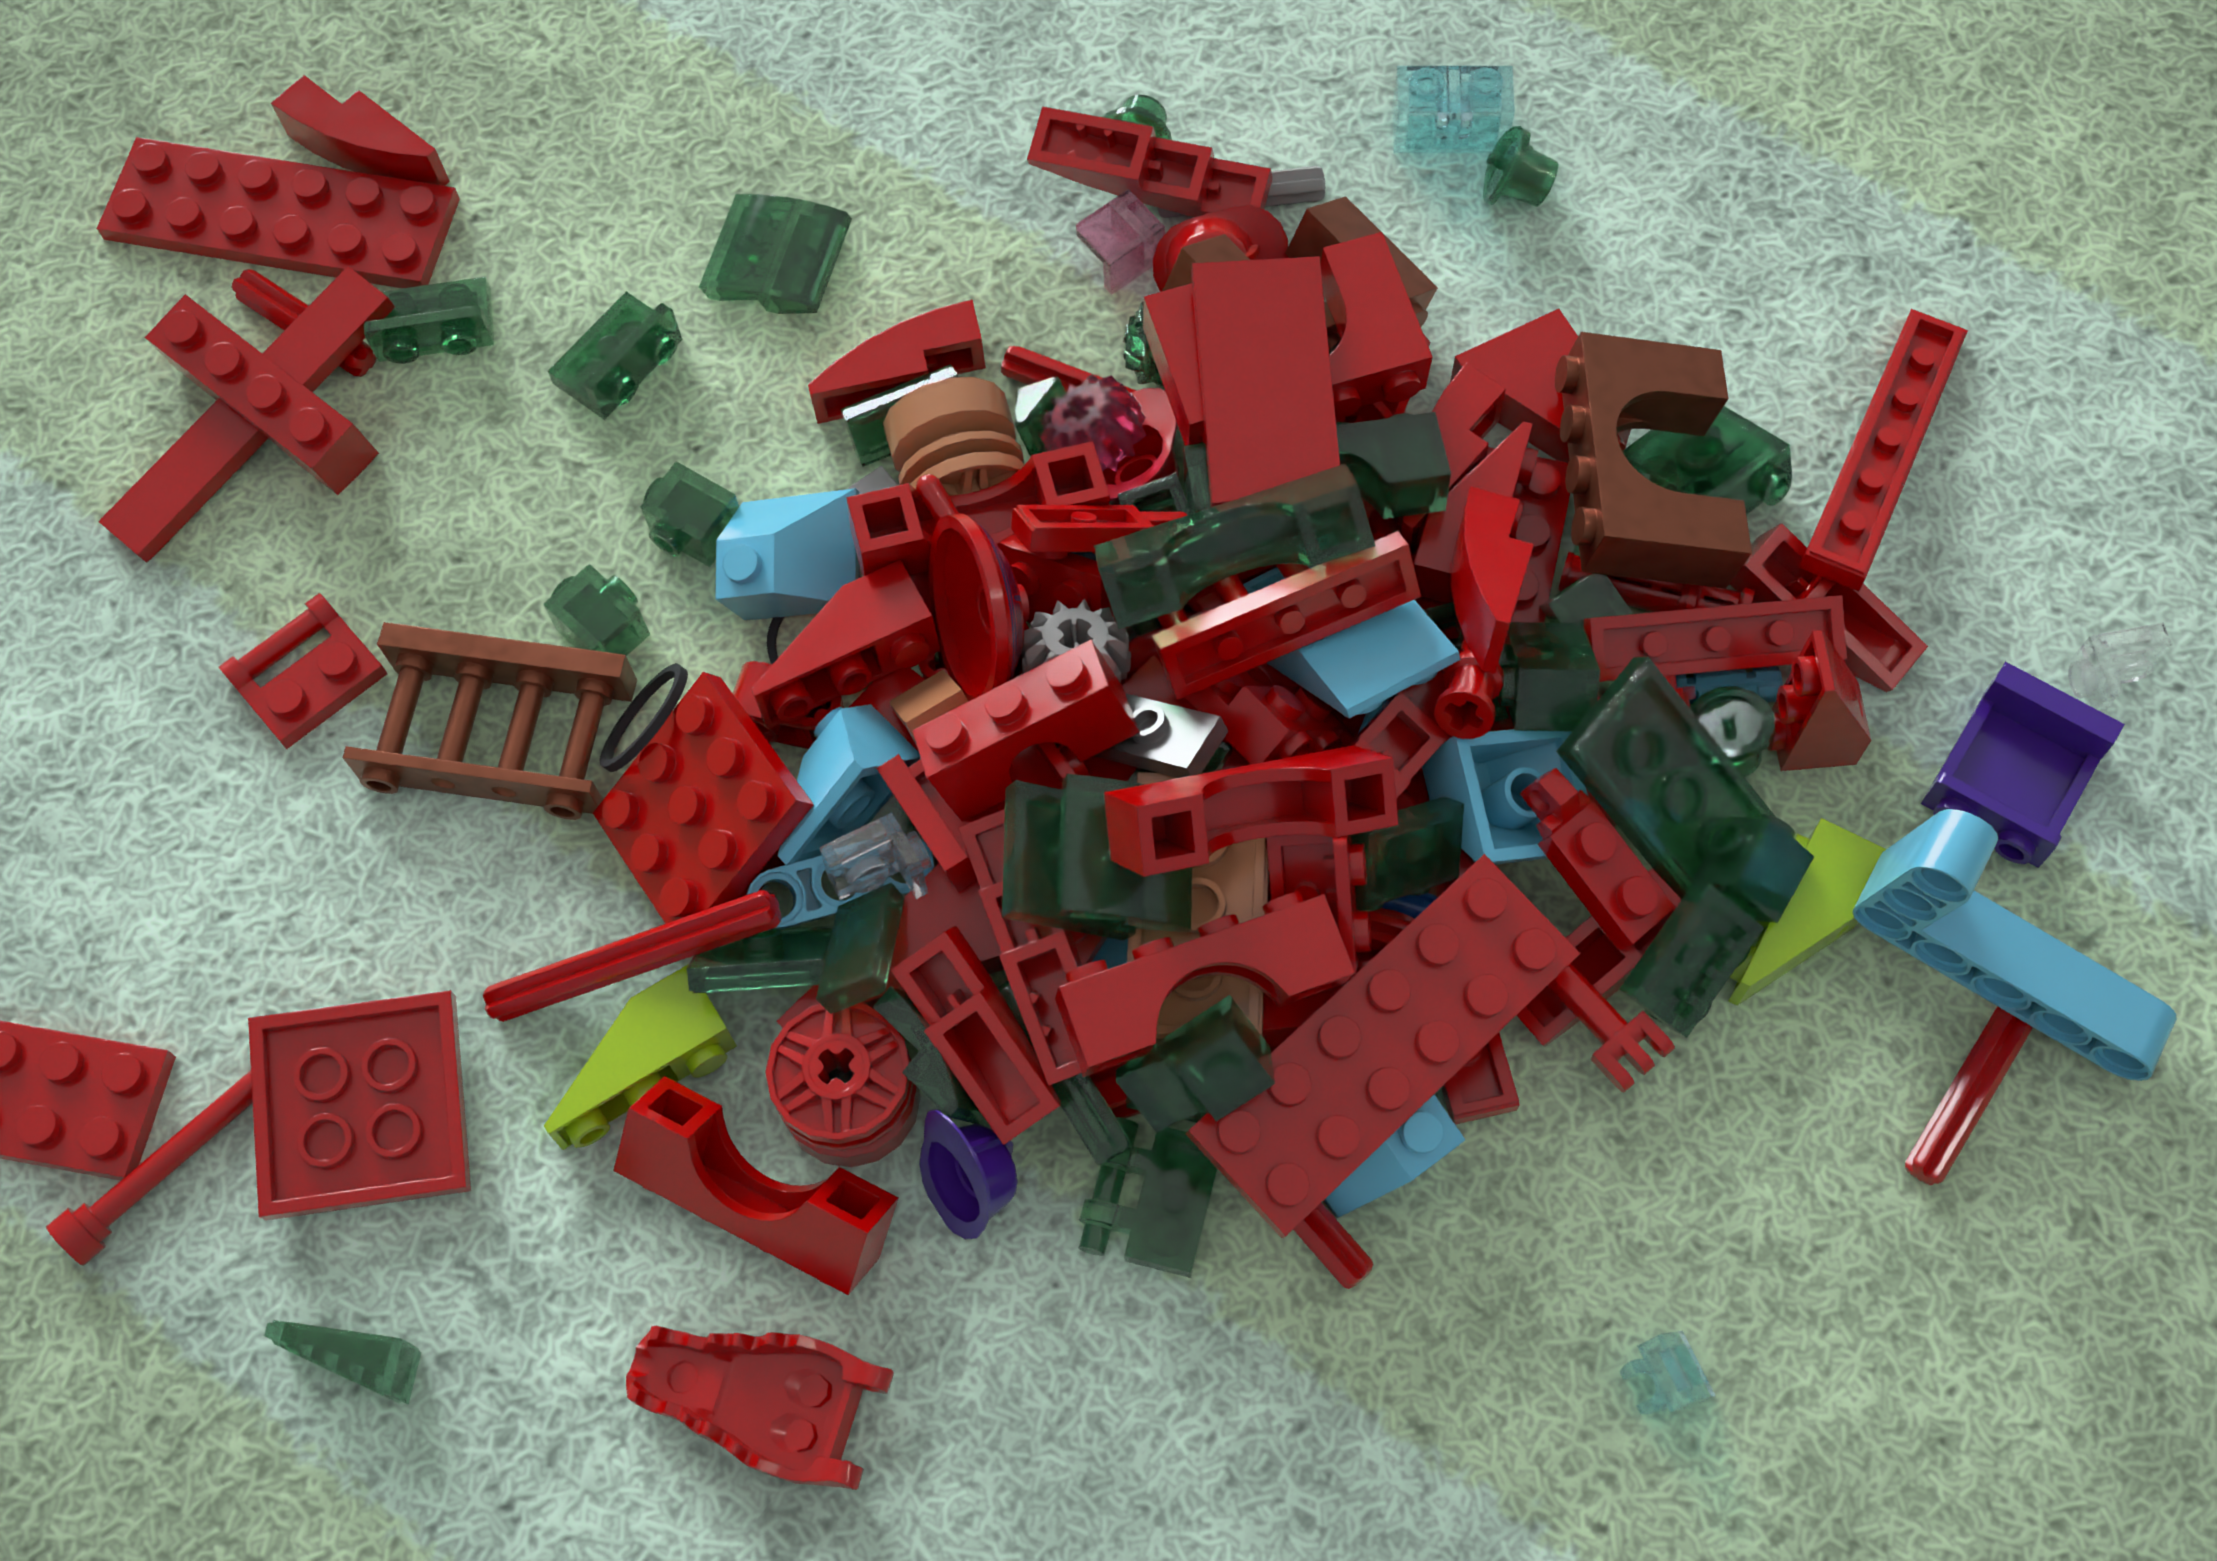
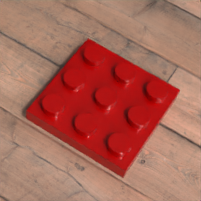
M702 672L659 731L638 754L599 804L593 815L666 924L739 898L814 804L723 679L719 676Z
M451 990L248 1018L258 1214L260 1218L267 1221L471 1191L456 996Z

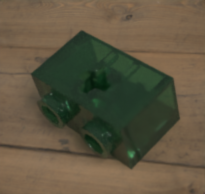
M1511 622L1499 660V665L1504 673V683L1498 695L1499 707H1508L1514 730L1595 732L1600 668L1583 623Z

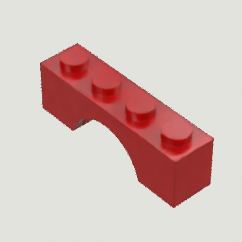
M186 294L144 337L179 372L215 400L220 399L239 413L298 465L337 495L356 479L379 454L353 423Z
M1093 441L1034 454L1019 471L998 484L971 493L949 495L959 513L965 514L979 523L997 546L998 542L1014 533L1011 530L1013 508H1016V505H1109L1110 494ZM906 483L846 497L851 534L863 576L898 560L902 561L910 576L929 572L930 545L936 523L918 495L917 490L912 485Z
M1355 745L1104 792L1111 861L1143 877L1209 864V857L1217 850L1248 840L1288 835H1316L1338 838L1398 825L1393 757Z
M1293 892L1264 904L1262 908L1265 915L1239 923L1236 914L1223 916L1198 927L1197 931L1200 937L1174 946L1171 937H1164L1132 950L1133 961L1108 969L1105 960H1098L1067 972L1065 976L1068 983L1058 987L1055 1001L1082 1076L1086 1077L1148 1055L1156 1044L1157 1020L1164 1000L1179 986L1193 979L1210 975H1225L1242 979L1263 991L1278 1008L1343 986L1355 974L1325 894L1304 901L1301 892Z
M666 1076L660 1079L628 1108L613 1169L614 1172L641 1185L646 1190L658 1194L703 1220L724 1229L756 1246L763 1252L773 1255L846 1295L852 1292L878 1261L899 1197L841 1167H838L826 1179L810 1185H790L767 1177L748 1163L735 1147L725 1125L722 1105Z

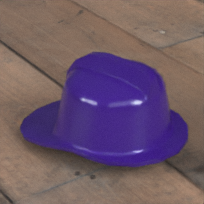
M930 1110L925 1118L924 1141L919 1161L922 1183L928 1198L946 1226L954 1234L965 1240L976 1239L986 1229L988 1221L1007 1206L1016 1194L1018 1179L1016 1167L1011 1156L1014 1144L1010 1140L1003 1145L995 1132L987 1126L972 1124L957 1127L948 1116L939 1110Z

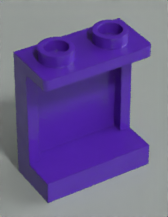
M2005 661L1984 692L1921 804L1933 810L1934 815L1946 809L1968 812L1983 819L1997 832L1998 841L1994 850L2001 857L2013 863H2030L2039 868L2059 844L2062 838L2060 833L2100 760L2114 745L2125 724Z

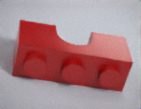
M1089 640L914 729L913 733L926 778L963 822L1021 792L1013 770L1012 761L1024 749L1044 742L1060 743L1070 748L1079 762H1082L1140 733L1122 684L1093 641Z

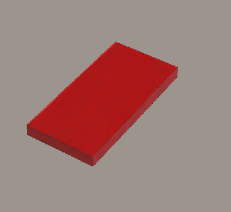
M1320 256L1192 263L1191 278L1211 511L1341 504L1343 489Z

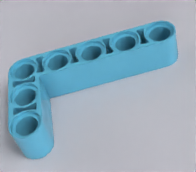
M1946 809L1932 816L1881 853L1852 911L1854 918L1863 927L2101 1068L2130 1080H2148L2152 1076L2177 1020L2176 1013L2162 1000L1974 891L1998 841L1997 832L1991 825L1971 813Z

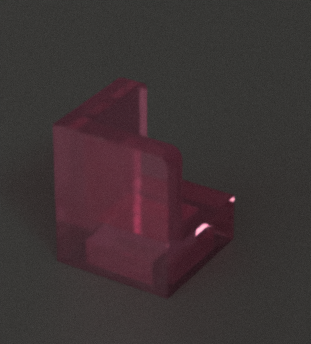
M1129 189L1076 225L1077 237L1103 263L1104 288L1111 295L1153 267L1152 258L1158 241L1165 234V226Z

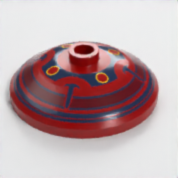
M961 513L943 516L936 524L930 545L929 589L931 608L945 667L949 676L962 689L969 702L1012 680L1023 647L1024 622H1027L1029 619V601L1023 585L1017 584L1008 559L979 523Z

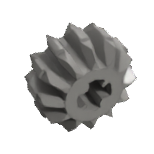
M1085 599L1078 608L1071 609L1057 601L1053 615L1035 612L1031 628L1024 630L1021 657L1023 658L1022 674L1092 640L1121 683V680L1127 678V672L1131 668V652L1128 651L1129 635L1125 624L1114 622V617H1112L1109 607L1092 612Z

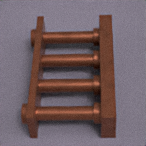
M383 623L377 645L399 675L376 750L346 746L342 757L364 787L380 793L394 794L398 792L400 786L544 807L547 813L569 820L580 819L582 813L593 814L603 799L593 781L585 780L603 708L610 705L612 699L632 702L637 678L626 655L395 623ZM432 675L454 677L459 683L437 759L402 754L423 682L429 681ZM492 683L514 686L519 692L498 767L463 763L483 689H489ZM552 691L574 694L579 699L559 776L524 771L543 698L549 697Z

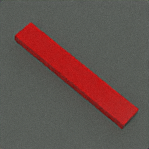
M347 266L262 354L311 392H314L382 322L395 306L385 294ZM217 399L98 522L147 563L261 447L268 437L223 401Z
M1910 310L1799 568L1858 592L1860 591L1968 330L1922 312Z

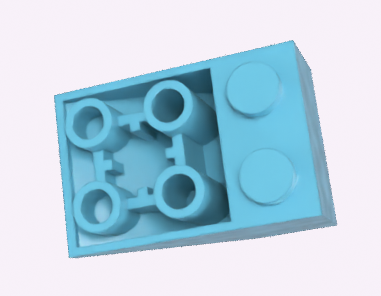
M1336 541L1305 552L1300 556L1308 567L1312 568L1345 553ZM1276 567L1243 585L1250 594L1285 578ZM1412 600L1266 663L1346 717L1351 718L1355 715L1369 713L1377 709L1383 700L1412 685H1419L1432 680L1438 671L1461 659L1459 651L1419 604Z

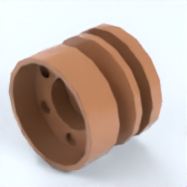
M954 377L925 384L904 395L889 409L883 422L894 467L900 472L898 476L900 485L909 483L916 489V483L921 476L932 474L940 480L948 495H960L998 484L1015 474L1025 465L1021 445L1015 441V426L1005 393L994 382L976 377Z

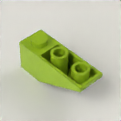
M1823 818L1820 819L1809 838L1797 833L1780 865L1781 869L1791 873L1782 892L1770 887L1753 922L1764 927L1756 945L1753 946L1744 941L1727 972L1726 977L1737 982L1728 1002L1738 1006L1854 929L1858 921L1854 918L1852 911L1881 853L1886 849Z
M689 964L628 1000L544 1124L547 1133L562 1150L571 1145H574L575 1148H582L601 1139L610 1130L609 1122L628 1112V1108L664 1076L675 1082L682 1080L690 1074L694 1078L706 1076L721 1067L728 1058L726 1053L737 1047Z

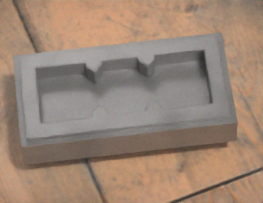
M1126 694L1140 733L1094 756L1175 778L1198 775L1202 773L1228 733V729L1221 716Z

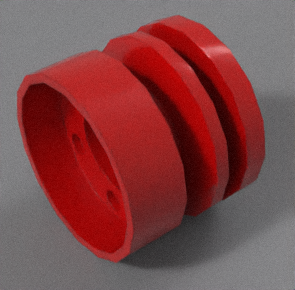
M834 1000L810 1006L789 1020L772 1043L765 1071L770 1099L785 1126L803 1151L824 1164L852 1168L877 1162L903 1143L916 1123L921 1095L916 1071L910 1059L905 1040L887 1016L864 1003ZM837 1068L843 1073L851 1070L853 1077L844 1083L838 1078L830 1080L828 1075Z

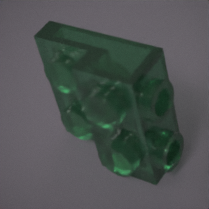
M1725 406L1705 436L1650 430L1622 451L1629 463L1651 482L1675 492L1744 500L1746 516L1763 502L1773 506L1782 501L1787 495L1793 480L1790 444Z

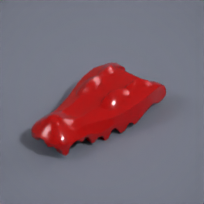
M651 1326V1330L635 1348V1356L631 1368L626 1374L627 1398L634 1404L650 1412L680 1421L695 1434L721 1446L742 1463L761 1473L795 1484L842 1487L857 1490L864 1469L850 1461H842V1455L863 1390L888 1394L894 1372L892 1369L866 1362L832 1344L800 1334L770 1332L757 1337L743 1333H710L707 1337H702L661 1326Z

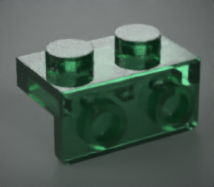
M626 291L547 371L552 383L605 420L618 406L629 402L635 395L639 384L658 365L666 363L675 353L678 344L683 339L674 312L664 303H660L653 310Z

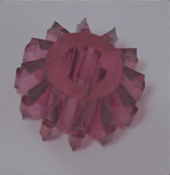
M1092 374L1078 387L1070 383L1068 393L1062 398L1052 399L1054 410L1046 413L1040 419L1044 427L1040 438L1045 444L1046 451L1093 441L1102 472L1107 468L1117 471L1118 462L1124 457L1135 456L1133 444L1141 441L1146 436L1142 426L1146 416L1141 410V404L1133 393H1129L1125 386L1117 382L1112 375L1099 380Z

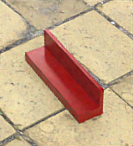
M1842 595L1584 618L1588 671L1577 672V682H1604L1790 665L1795 657H1799L1811 632L1816 630H1823L1844 660L1847 659Z

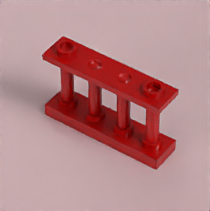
M1349 470L1341 473L1343 489L1341 504L1254 509L1112 569L1132 625L1156 616L1164 630L1153 634L1152 637L1168 685L1177 700L1421 597L1409 545L1402 535L1397 531L1370 543L1360 531L1367 526L1355 479ZM1336 541L1345 553L1312 568H1309L1300 556L1305 552ZM1273 566H1276L1285 578L1250 594L1241 582L1242 579ZM1214 591L1218 593L1224 602V605L1191 619H1188L1181 607L1185 603Z

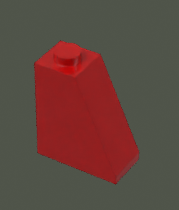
M1559 308L1455 356L1450 382L1464 364L1468 362L1504 386L1506 392L1498 423L1512 432L1523 422L1532 423L1528 442L1555 460L1569 463L1568 443L1562 442L1560 437V423L1564 406L1562 393H1558L1555 389V372L1559 359L1563 355L1568 356L1578 335ZM1631 429L1617 432L1622 452L1626 449Z

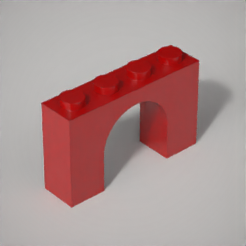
M1383 232L1323 247L1321 259L1323 294L1341 339L1336 349L1329 355L1335 418H1344L1353 414L1362 406L1384 400L1388 402H1401L1413 397L1420 390L1426 389L1433 356ZM1191 283L1144 296L1143 330L1188 455L1206 450Z

